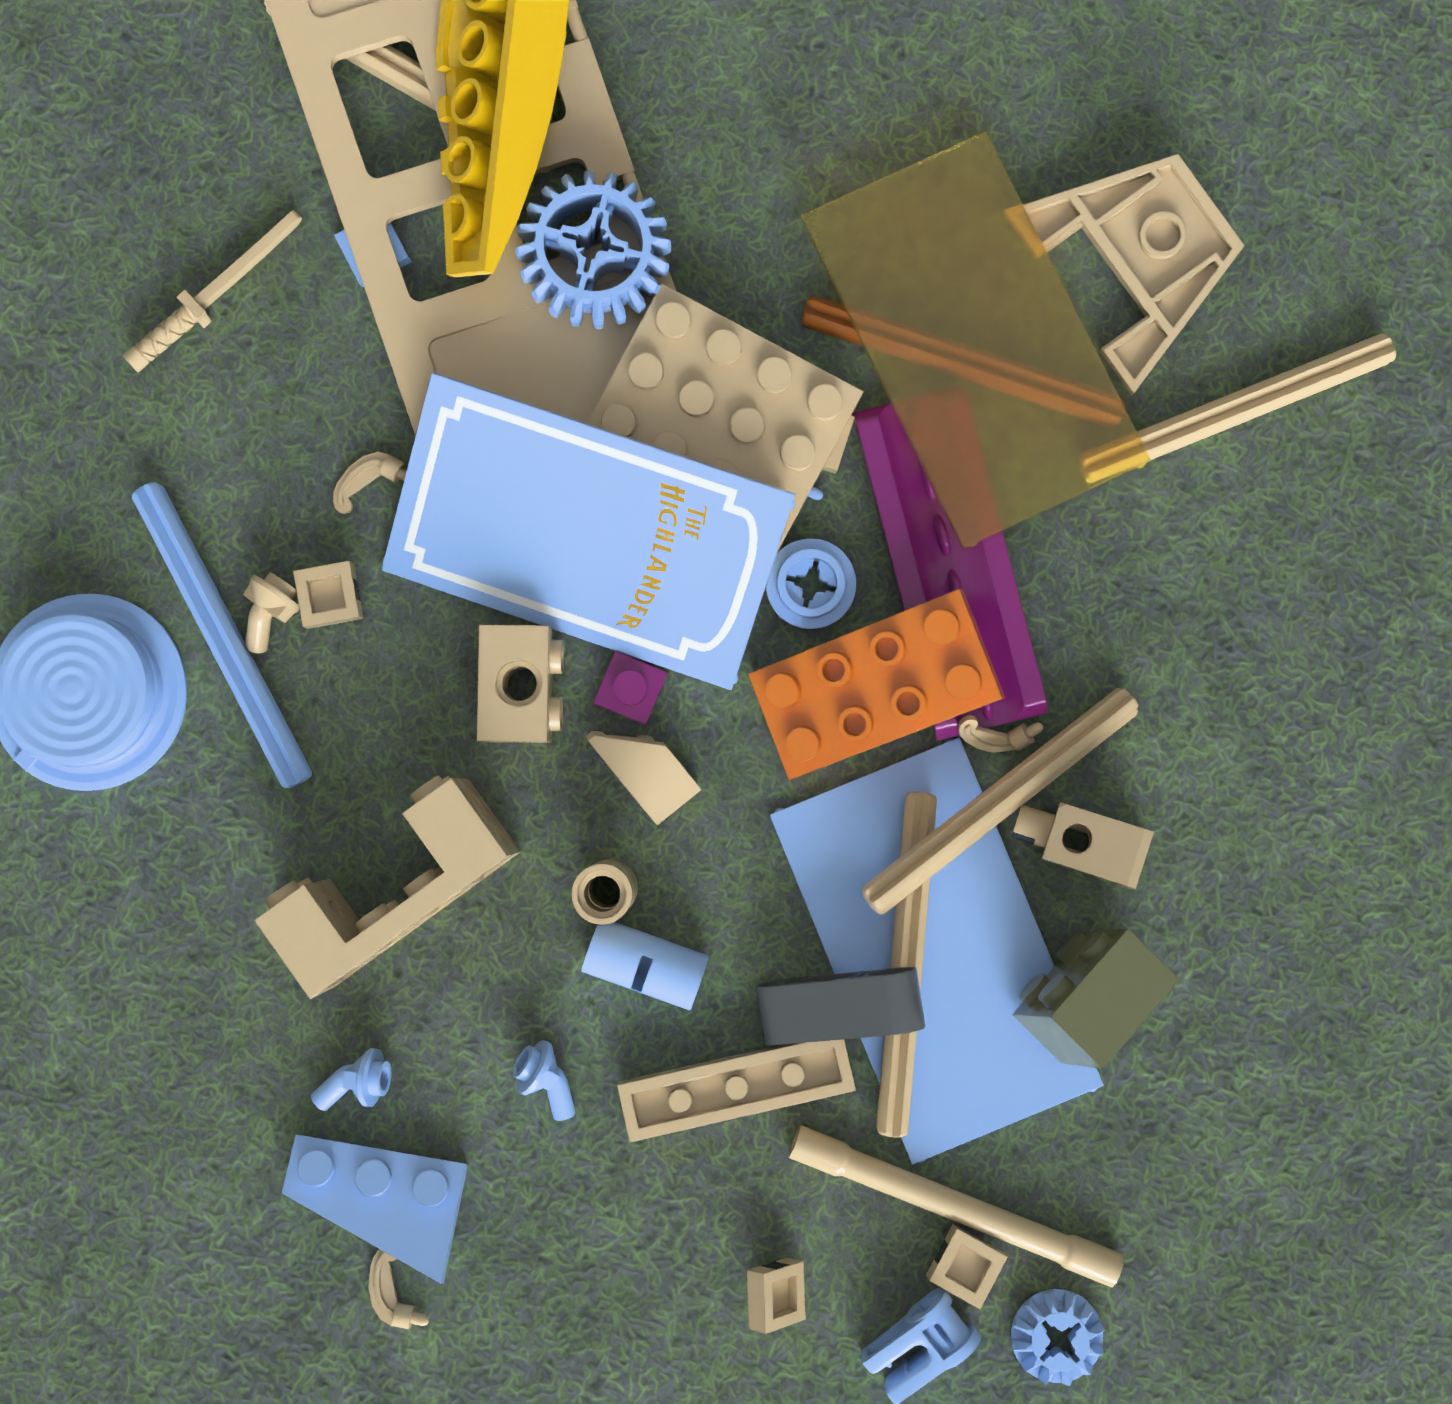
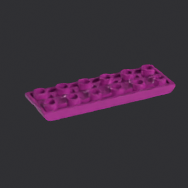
M958 386L900 402L853 412L852 416L855 417L853 422L902 612L957 589H963L1005 695V698L933 725L935 740L939 741L960 735L958 729L959 721L968 715L977 718L979 727L990 728L1046 714V696L971 409L963 387Z

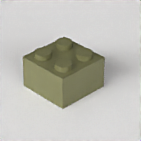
M1129 928L1101 929L1098 931H1086L1085 933L1078 931L1069 937L1057 951L1056 955L1060 961L1047 975L1044 973L1037 975L1024 987L1019 995L1023 1003L1012 1015L1060 1063L1103 1069L1180 979Z

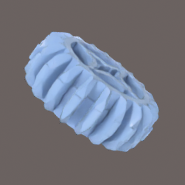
M588 169L584 172V185L575 187L570 175L565 174L561 178L563 189L561 194L545 185L541 193L547 207L529 202L526 211L534 223L526 222L518 225V236L528 243L516 247L515 250L518 261L529 263L520 271L523 283H537L531 292L532 298L536 303L544 302L554 296L549 306V314L552 317L558 318L568 307L571 308L570 323L572 326L579 327L583 320V314L588 313L592 314L594 328L599 330L604 325L603 313L612 312L614 321L621 325L626 322L624 305L628 304L638 314L645 311L646 303L639 292L650 297H654L659 292L661 286L653 277L660 278L668 275L669 263L659 257H663L671 252V241L664 237H658L666 230L667 223L664 217H650L655 210V201L652 197L644 198L635 203L638 185L634 181L627 184L620 192L616 190V174L613 172L608 173L605 177L604 185H595L594 173ZM592 211L589 220L583 225L577 227L562 225L560 230L556 229L567 218L580 212ZM612 215L623 220L632 229L639 241L641 252L629 249L628 242L616 238L610 232ZM600 229L602 251H598L595 259L591 260L590 268L587 272L585 250H589L592 242L596 241L598 230ZM547 249L558 251L560 258L572 262L577 267L575 287L564 282L553 271L546 258ZM626 270L633 271L619 285L606 290L594 291L598 280L602 276L609 273L624 275Z

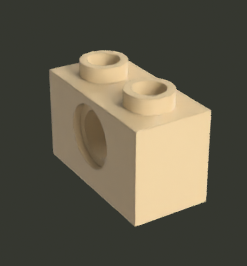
M479 625L477 741L552 743V731H562L563 699L562 697H553V674H563L564 643L563 640H554V630L550 626ZM519 670H531L537 681L535 692L526 700H514L508 691L510 677Z

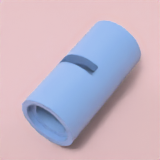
M613 922L597 925L581 972L690 1011L709 955Z

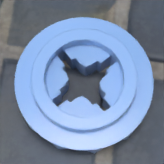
M820 539L798 540L788 544L776 554L766 584L767 598L778 617L799 629L825 628L843 617L850 608L856 592V575L849 558L837 546ZM816 561L819 562L817 567L819 572L818 580L827 584V587L835 589V592L827 590L825 593L816 592L813 600L809 601L808 608L803 607V589L795 586L794 582L786 581V577L792 579L805 577L808 570L812 569L813 562Z
M1049 1289L1031 1296L1021 1305L1012 1323L1011 1342L1016 1358L1025 1372H1029L1045 1385L1052 1382L1070 1386L1073 1380L1082 1375H1091L1092 1366L1099 1356L1104 1355L1103 1332L1105 1329L1093 1306L1082 1296L1064 1289ZM1045 1320L1051 1327L1055 1326L1060 1331H1064L1068 1327L1072 1328L1067 1335L1072 1344L1070 1347L1074 1351L1072 1355L1066 1350L1063 1352L1058 1346L1051 1348L1049 1351L1045 1350L1050 1343L1046 1333L1047 1330L1042 1324Z

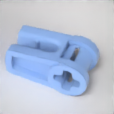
M941 1287L928 1293L913 1305L902 1319L861 1351L860 1359L862 1364L870 1373L875 1374L886 1366L891 1368L892 1362L912 1347L917 1345L923 1346L909 1359L903 1358L902 1364L885 1378V1391L893 1404H899L945 1370L963 1362L973 1353L981 1341V1334L972 1324L966 1325L951 1306L953 1298Z

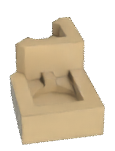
M591 731L586 735L590 744L656 825H659L701 791L698 784L664 742H657L652 736L636 734V737L605 735L600 731Z

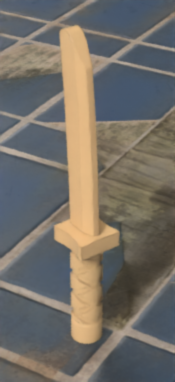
M295 210L289 212L267 234L194 298L186 290L181 292L177 298L181 302L182 307L176 309L167 319L158 324L154 330L146 334L141 341H138L135 346L127 350L122 355L123 358L139 373L150 361L158 357V354H161L168 346H171V343H174L181 335H184V332L189 331L196 322L204 329L211 322L205 309L283 241L299 225L302 220L301 216Z

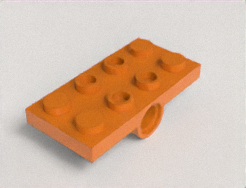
M957 589L748 674L789 780L1005 698L963 589Z

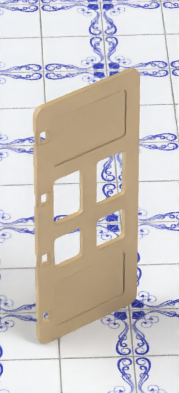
M266 0L415 436L428 390V381L431 378V374L435 372L587 423L654 297L639 292L646 303L645 311L638 314L628 304L624 305L626 322L621 325L614 321L612 312L603 313L604 325L599 330L594 328L592 314L588 313L583 314V320L579 327L572 326L570 323L571 308L568 307L558 318L552 317L549 314V306L554 296L544 302L536 303L532 298L531 292L537 283H523L520 271L529 263L518 261L516 257V247L523 244L522 239L518 236L517 224L494 273L490 274L483 282L424 301H415L409 295L388 234L389 224L395 219L442 205L451 196L450 180L446 175L441 174V159L381 178L371 177L367 173L333 74V67L336 62L400 41L409 42L414 47L439 120L438 98L446 95L445 73L436 70L435 55L441 0ZM569 0L567 21L575 42L564 46L557 86L566 114L562 120L549 124L535 175L570 163H580L585 167L586 171L588 169L593 171L595 185H604L605 177L608 173L613 172L617 175V181L622 179L624 186L633 181L638 185L636 203L642 200L643 196L590 39L587 36L580 16L576 0ZM439 120L449 148L448 124ZM612 215L610 232L616 238L628 242L629 249L641 252L639 241L632 229L623 220ZM601 243L591 246L589 250H585L587 272L589 271L591 260L595 259L598 251H602ZM560 257L548 260L558 277L575 287L577 267L572 262ZM626 270L624 275L609 273L602 276L598 280L594 291L606 290L619 285L633 271ZM668 272L666 277H653L660 285L662 283L676 291L670 272Z

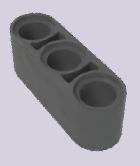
M898 967L784 979V985H779L778 980L756 986L764 1044L766 1045L899 1035L919 1031L926 1027L916 967Z

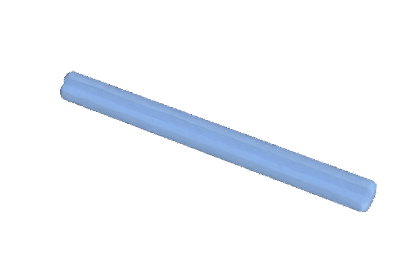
M151 482L139 487L132 493V499L279 783L284 788H293L304 783L312 776V771L251 653L245 648V642L164 486L157 482Z

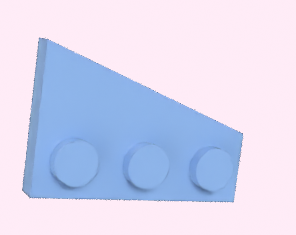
M296 1134L282 1194L440 1284H444L468 1165Z

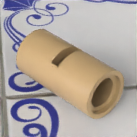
M601 860L589 866L577 876L572 887V902L576 911L582 918L594 924L604 925L617 921L627 912L636 899L638 892L636 876L629 866L618 860ZM597 876L610 877L618 884L620 889L618 903L606 905L595 898L592 887Z

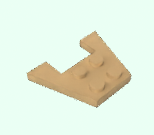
M1179 154L1003 212V217L1035 261L1082 228L1145 316L1143 319L1100 349L1101 354L1131 396H1133L1245 246Z

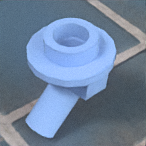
M542 1040L534 1047L531 1045L525 1047L513 1068V1077L517 1078V1092L526 1096L544 1088L547 1090L553 1119L562 1121L573 1117L576 1112L568 1079L564 1071L557 1066L552 1044Z
M370 1048L355 1063L344 1065L336 1070L311 1094V1099L320 1110L327 1111L351 1089L362 1106L373 1107L379 1097L385 1096L389 1090L392 1075L391 1065L388 1061H384V1056L380 1049Z

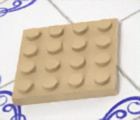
M661 283L659 292L654 296L587 423L796 493L794 499L795 507L790 511L778 548L779 551L864 391Z

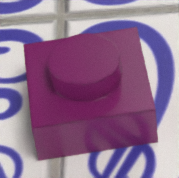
M615 651L593 703L647 726L668 672Z

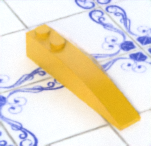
M441 0L435 55L436 70L445 73L446 95L438 98V116L440 121L448 124L449 148L440 152L441 174L446 175L451 184V196L443 203L446 275L464 277L493 274L517 224L537 170L552 116L566 40L569 0Z

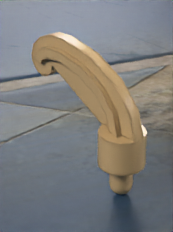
M382 452L362 456L348 467L337 482L333 493L335 509L342 514L350 513L353 509V503L349 498L380 475L394 483L398 482L399 479L404 481L407 472L405 470L406 463L390 454Z
M968 715L959 721L958 729L960 736L968 744L983 751L996 753L1011 750L1021 751L1035 742L1034 736L1043 731V725L1036 722L1027 727L1022 723L1006 734L979 727L977 718Z
M379 1249L370 1265L368 1285L371 1304L380 1320L390 1326L408 1330L412 1324L426 1326L429 1322L427 1315L415 1312L416 1307L413 1305L398 1302L390 1261H394L396 1258Z

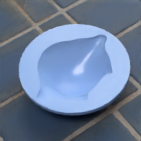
M76 594L58 598L43 604L21 619L0 646V741L13 758V761H16L25 772L30 773L43 782L79 791L102 790L122 785L150 769L165 754L178 734L187 702V679L182 657L166 629L152 615L133 603L102 594Z

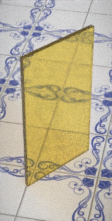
M986 131L975 134L972 138L820 207L810 209L801 215V220L962 550L967 547H974L978 542L1134 469H1142L1145 464L1151 461Z

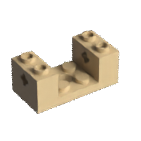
M436 776L410 795L415 804L402 814L440 867L435 870L431 868L404 887L403 890L409 898L401 904L396 899L387 905L383 903L359 920L331 879L312 882L309 877L299 883H296L295 880L291 881L264 901L269 910L254 921L310 999L339 985L521 852L469 779L450 778L449 776L442 779L440 776Z

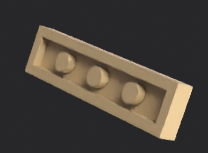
M844 1039L776 1045L619 1081L617 1084L629 1142L856 1091Z

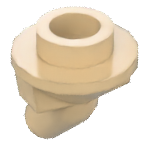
M269 572L264 580L253 575L250 579V584L243 594L254 603L248 616L245 648L252 653H264L268 650L272 617L286 623L300 609L299 605L293 601L297 595L296 589L271 572Z

